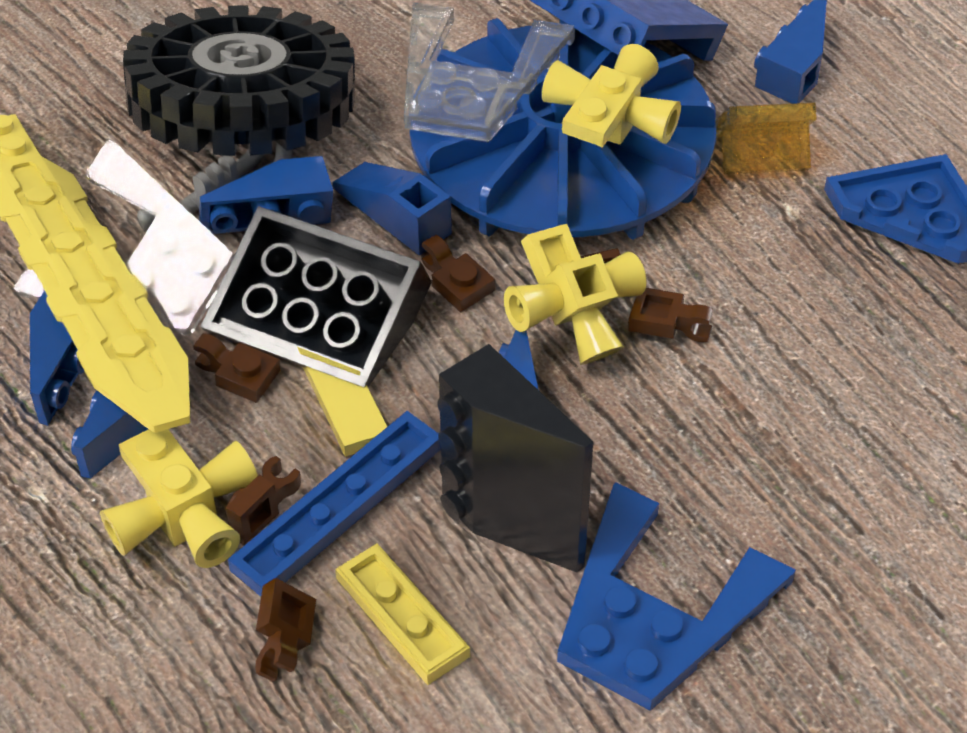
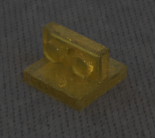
M816 103L728 107L716 119V137H722L724 174L807 171L811 169L809 125L817 120Z

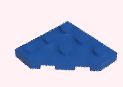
M947 154L826 177L824 191L841 220L957 264L967 262V186Z

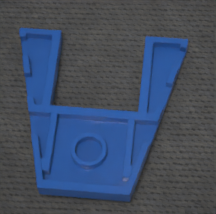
M615 482L558 648L557 662L651 711L697 670L698 663L711 651H718L731 639V634L748 618H755L768 606L769 600L782 588L787 589L794 580L796 569L749 547L705 618L701 621L616 578L624 563L657 517L659 503Z

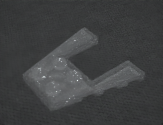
M414 2L412 6L404 105L405 129L490 142L517 110L518 100L523 94H530L537 86L539 75L545 68L549 69L556 60H559L560 50L566 44L571 45L575 39V25L533 20L512 73L490 68L439 62L436 60L454 23V8Z
M108 138L86 172L85 177L93 184L156 216L126 264V267L131 274L137 275L148 293L147 300L163 326L169 327L174 333L191 336L214 299L234 254L116 143ZM27 267L13 288L16 293L26 298L34 297L39 299L44 291L35 272Z

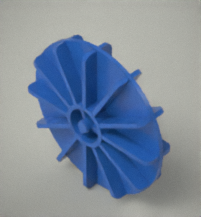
M495 18L487 23L486 37L473 41L454 53L445 49L439 50L433 57V70L423 81L411 102L409 118L410 142L413 155L424 176L451 196V203L479 219V232L488 237L492 236L499 227L519 233L531 234L567 224L572 237L597 236L624 230L629 238L634 240L643 236L645 222L662 215L680 202H691L696 196L698 184L707 172L716 143V109L714 104L710 102L702 85L694 77V61L687 54L672 57L656 46L645 42L644 47L655 56L659 69L658 73L641 87L640 97L680 101L681 103L679 121L669 142L663 144L635 126L631 128L621 145L607 141L604 147L563 134L562 120L572 106L546 103L542 100L543 83L551 65L556 60H559L587 78L592 79L601 65L614 69L618 55L559 19V24L532 25L508 30L500 19Z

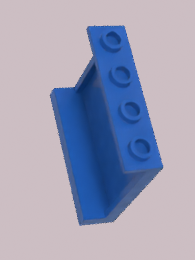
M530 0L619 55L620 50L624 46L629 44H637L644 47L646 40L669 39L703 61H712L728 26L726 22L688 0Z

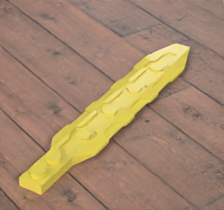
M16 114L0 115V219L7 222L20 245L18 247L19 254L27 268L35 272L48 296L46 301L55 319L64 324L78 350L76 352L77 358L94 389L153 433L190 423L189 364L186 353L171 329L163 326L147 300V291L137 275L130 273L116 251L117 244L107 227L100 225L87 204V195L74 174L39 154Z

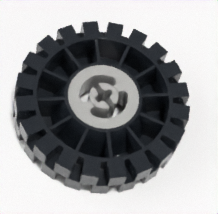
M248 5L228 6V15H220L215 7L194 9L195 20L181 12L165 17V25L153 22L141 29V36L134 35L127 43V50L123 52L126 107L129 116H133V123L141 131L151 129V137L165 144L178 139L179 149L199 153L211 142L213 143V155L235 156L238 144H246L250 156L272 154V141H276L286 151L306 146V136L319 141L331 135L332 126L341 128L349 119V112H353L355 103V56L353 47H350V40L343 33L335 34V27L323 20L312 23V16L294 11L282 19L281 8L262 6L257 15H249Z

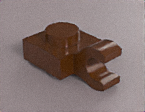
M434 235L422 243V247L429 253L422 258V263L429 271L433 272L432 287L460 313L495 291V278L467 253L455 259L447 243L438 235Z
M646 288L642 295L635 298L628 318V331L674 339L676 330H680L693 341L708 342L712 331V325L709 323L713 308L701 304H684V294Z
M202 333L193 345V350L201 352L195 360V365L202 370L214 372L217 387L255 403L260 400L281 371L279 358L240 342L233 351H230L215 336Z
M277 456L267 460L262 467V476L259 474L246 488L238 489L225 507L228 525L239 533L242 545H246L279 514L278 504L286 497L296 493L301 486L300 471L296 468L284 478L276 477L282 472L281 459Z
M274 578L263 585L256 631L268 636V640L257 657L255 671L256 674L272 682L277 680L279 667L288 672L294 671L298 660L297 651L311 644L317 600L278 578Z

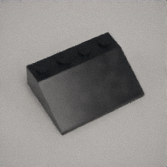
M258 206L200 327L207 332L237 343H243L272 356L302 367H310L365 388L366 385L367 387L370 386L414 323L432 280L421 261ZM297 347L360 371V376L302 355Z
M488 344L439 374V399L437 405L440 411V433L438 438L441 444V464L439 469L442 476V495L440 497L442 506L453 520H461L476 535L577 573L585 567L594 442L500 353Z

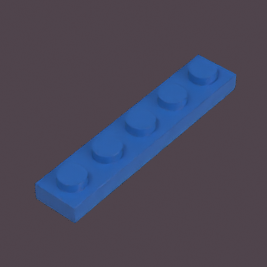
M406 411L228 559L230 572L259 596L262 594L263 585L274 578H278L286 583L441 450L438 438L439 433L409 411Z

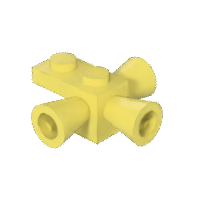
M637 44L624 46L619 52L614 69L601 65L592 79L556 60L549 68L542 87L543 102L572 106L562 120V133L600 147H604L607 141L621 145L633 126L663 144H667L676 129L681 112L680 101L640 97L641 87L658 73L659 66L655 56L648 49Z
M567 224L531 233L523 238L521 243L538 284L509 286L505 290L504 307L511 325L517 331L524 332L550 316L555 326L572 321L580 365L598 361L623 349L624 346L600 312V309L617 297L640 296L644 293L646 289V273L640 259L629 251L607 263H604L600 253L581 259Z
M148 429L118 444L121 457L144 487L147 496L100 511L104 527L121 555L125 556L159 527L162 528L174 547L187 541L196 565L201 568L217 566L226 561L236 551L240 543V535L217 515L214 498L236 492L243 487L246 488L258 476L252 460L239 442L234 441L199 470L169 429L156 433Z

